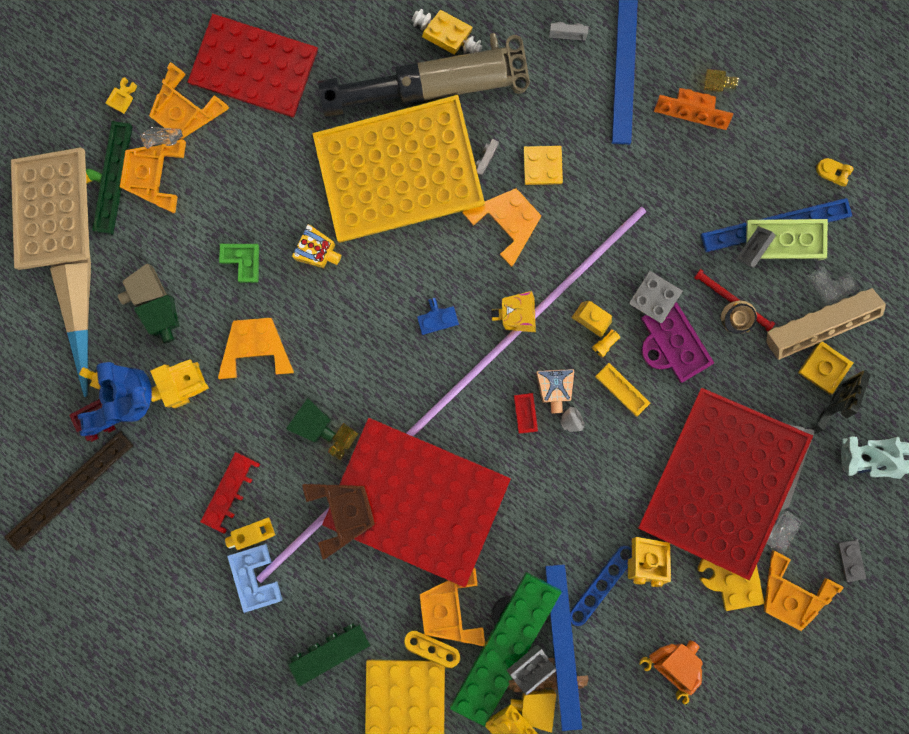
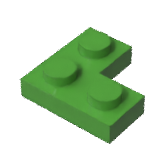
M220 244L219 263L238 264L239 283H258L259 245Z

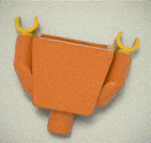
M690 640L686 646L684 644L663 646L650 654V658L643 657L639 662V665L643 662L649 663L644 668V671H649L651 664L654 663L653 667L679 689L676 692V699L679 700L681 696H685L682 700L683 704L689 702L688 695H692L702 683L701 667L703 662L695 655L700 647L694 641Z

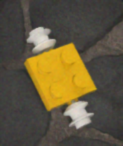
M423 9L414 13L412 18L413 26H421L424 39L454 55L461 46H463L464 54L481 51V40L474 42L473 36L467 39L472 31V26L442 10L437 13L433 20H431L430 13L427 15L423 14Z

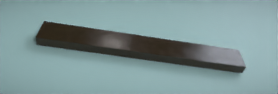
M119 431L5 535L4 538L16 551H19L131 449L134 444L122 431Z

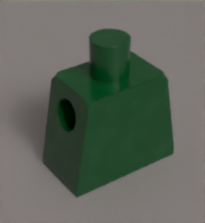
M165 295L134 308L150 335L154 337L160 335L164 344L175 340L171 330L180 326L175 301L172 296Z
M308 398L286 428L312 442H317L322 437L330 443L336 435L334 431L328 428L332 420Z

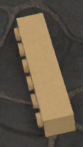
M873 288L861 291L855 296L844 298L831 306H825L817 312L805 315L803 318L792 320L784 326L773 328L767 332V344L776 358L780 360L883 316L886 304Z

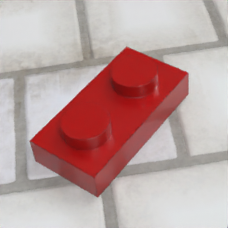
M533 393L514 395L518 434L537 432L538 427Z

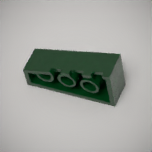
M350 623L343 627V632L330 634L325 638L326 641L320 644L317 642L309 646L307 651L299 652L286 661L299 687L370 647L360 624L354 625V623Z

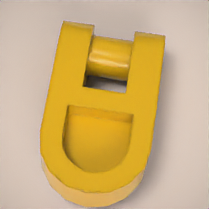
M826 158L817 164L816 171L822 178L845 187L848 183V175H851L853 167ZM837 170L841 172L840 176L835 175Z

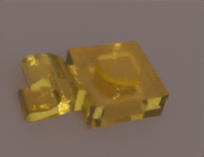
M707 69L704 90L723 92L724 87L736 89L739 78L725 77L726 71Z
M343 423L333 439L336 442L330 447L328 453L332 456L335 455L336 458L341 460L345 454L344 448L349 449L359 433Z

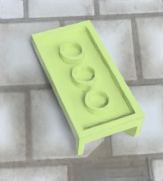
M828 219L747 220L746 243L758 226L772 231L776 235L760 259L824 260L827 258Z

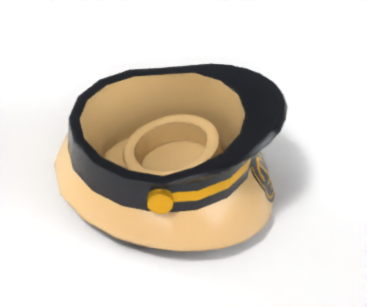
M740 300L729 303L721 314L722 325L726 330L734 334L749 332L757 319L756 309L752 304Z

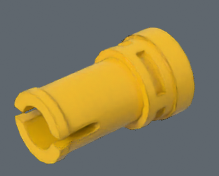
M611 329L601 341L592 346V349L595 352L598 351V355L603 358L606 352L609 351V348L620 339L619 334Z

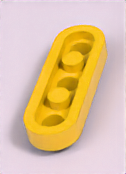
M418 631L409 632L404 639V646L408 651L443 667L453 668L460 661V654L457 649ZM416 639L417 645H411L410 640ZM429 647H434L435 652L433 654L429 653ZM447 655H451L453 657V660L451 662L446 660Z

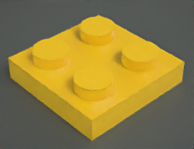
M561 146L524 147L525 185L563 183Z
M824 342L817 343L798 373L831 395L849 371L853 362Z

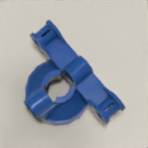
M111 362L100 363L96 366L98 383L101 386L99 398L102 408L78 415V420L81 423V436L95 435L119 422H134L145 416L150 406L152 390L149 377L143 370L117 366Z

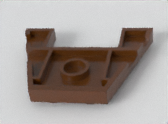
M302 485L306 502L327 497L338 536L318 542L323 560L375 525L365 486Z

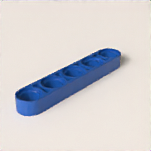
M620 546L570 610L572 624L576 626L583 625L628 568V559L623 560L620 557V553L623 549H628L631 553L630 558H632L631 547ZM617 565L619 568L618 573L610 575L608 572L609 566ZM599 580H605L607 583V587L603 591L598 590L596 587ZM589 595L594 596L595 603L592 606L585 605V597ZM575 611L583 613V618L579 622L574 621L572 618Z

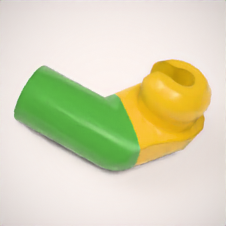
M86 169V184L91 181L101 183V173L93 169Z

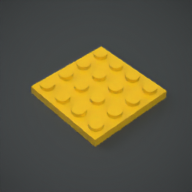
M367 660L365 734H444L445 667L430 660Z

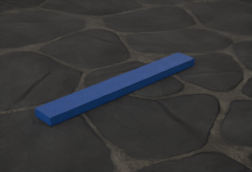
M618 0L612 144H631L638 0Z
M845 198L759 220L828 219V222L852 217L848 199ZM746 223L702 233L701 238L705 253L746 243Z
M565 565L545 566L546 582L562 592L550 612L554 663L557 669L555 673L561 730L582 729Z

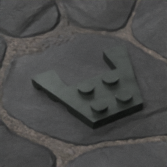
M863 370L842 383L829 401L831 403L830 406L818 416L821 418L818 424L810 427L811 430L815 431L814 434L823 431L831 416L841 411L840 414L845 418L858 413L869 384L870 373Z

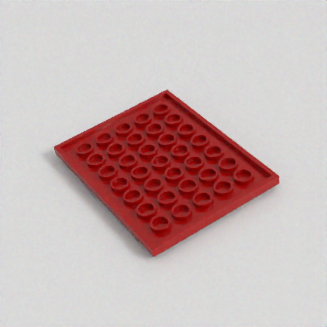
M701 388L638 529L750 581L813 435Z
M368 417L339 485L365 486L375 520V525L354 540L466 588L511 478ZM329 507L322 526L336 531Z

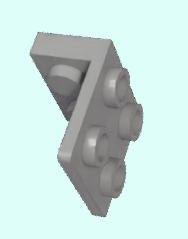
M648 270L629 304L656 321L663 323L683 291Z

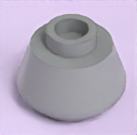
M569 407L562 414L560 423L564 430L569 432L583 430L585 426L584 420L577 408Z

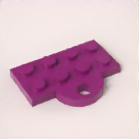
M675 302L663 323L656 321L647 314L640 318L650 334L643 341L641 347L643 360L648 366L658 370L671 368L679 382L683 383L714 364V361L677 302ZM650 350H654L658 354L655 361L650 360L648 357Z

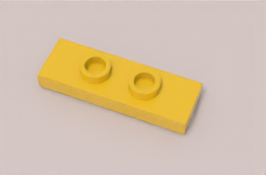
M610 363L595 376L634 416L637 417L650 404Z

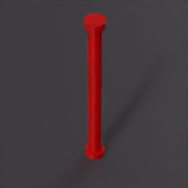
M702 269L694 276V279H699L730 303L740 300L705 275ZM756 312V322L765 327L764 330L769 332L775 323L768 321Z

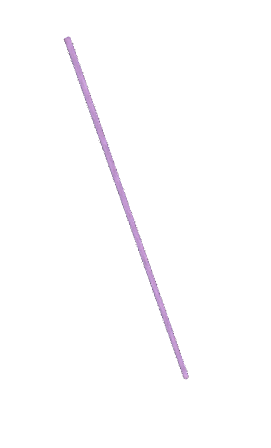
M640 207L535 308V319L646 213L643 207ZM512 330L406 434L414 436L522 331ZM329 508L256 577L260 583L323 524Z

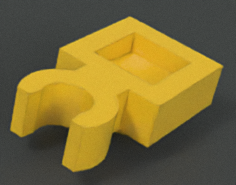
M126 78L121 80L120 89L114 87L106 101L109 107L125 114L133 100V97L129 94L133 93L137 88L134 82L129 87H126L128 83Z

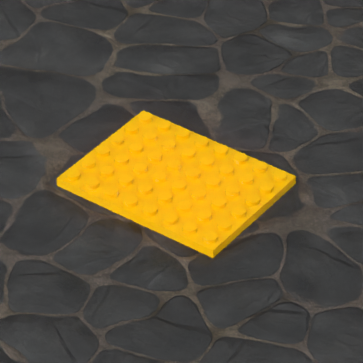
M458 95L312 133L334 229L339 243L485 205Z

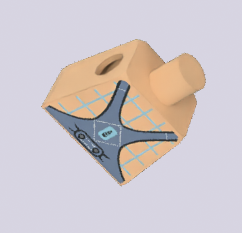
M574 369L537 371L536 377L542 403L551 402V413H563L562 402L571 401Z

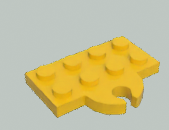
M701 559L698 571L704 572L705 569L711 568L713 576L709 579L704 577L699 579L706 588L721 592L725 611L764 604L757 565L749 581L705 559Z

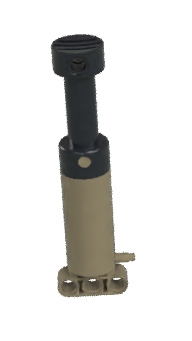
M491 33V50L398 66L395 68L396 75L339 85L337 78L318 81L325 118L344 116V108L396 98H401V103L406 105L505 86H511L514 93L522 94L527 90L530 83L523 40L518 35H511L507 39L505 47L499 48L496 34ZM516 42L519 48L513 50L509 47V43ZM519 61L522 67L516 69L513 67L512 62ZM518 79L523 80L525 87L518 88L515 81ZM330 96H336L333 101H328Z

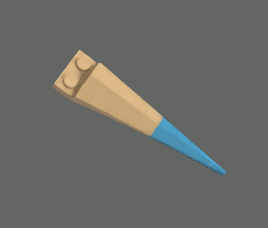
M91 259L54 264L50 268L84 397L88 395V378L79 375L82 367L88 369Z

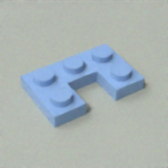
M266 544L227 556L244 613L282 601L278 582L258 587L254 568L272 563Z

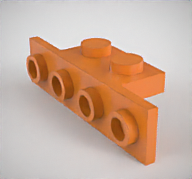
M679 88L677 99L659 95L654 112L723 130H727L733 117V113L715 109L716 97Z

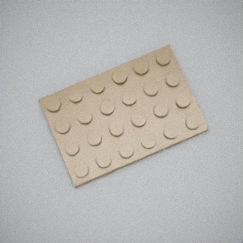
M75 148L12 159L14 268L22 270L90 259L85 150Z

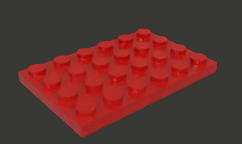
M212 13L188 83L294 118L318 52V47Z

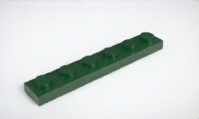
M111 122L92 231L96 233L114 235L122 189L120 182L125 151L129 150L133 127L130 123Z

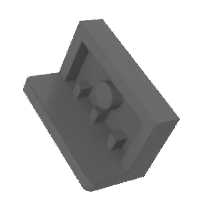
M537 644L507 669V672L522 692L528 695L557 669Z

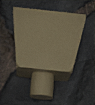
M146 264L123 280L126 291L118 294V299L123 305L132 301L133 305L138 307L167 294L154 267Z

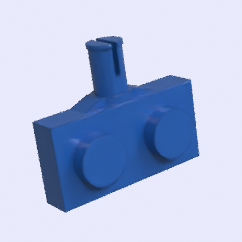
M432 298L433 303L431 299L428 300L431 308L430 312L417 316L422 335L459 325L454 306L438 309L436 298Z

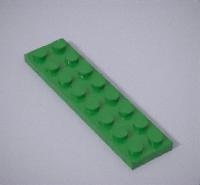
M525 572L450 705L451 710L484 727L486 726V722L490 719L506 691L509 680H512L507 669L527 654L562 593L560 589Z

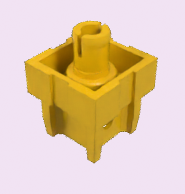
M192 360L178 363L172 367L162 365L150 371L156 386L151 387V401L156 402L162 399L165 407L178 408L190 402L189 398L209 389L199 368V363H192Z

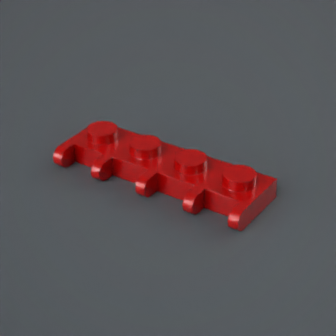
M235 452L200 522L225 534L227 530L221 527L226 515L231 518L234 517L235 514L230 512L229 509L235 498L243 499V496L237 494L243 481L252 482V479L246 476L251 465L259 467L260 463Z

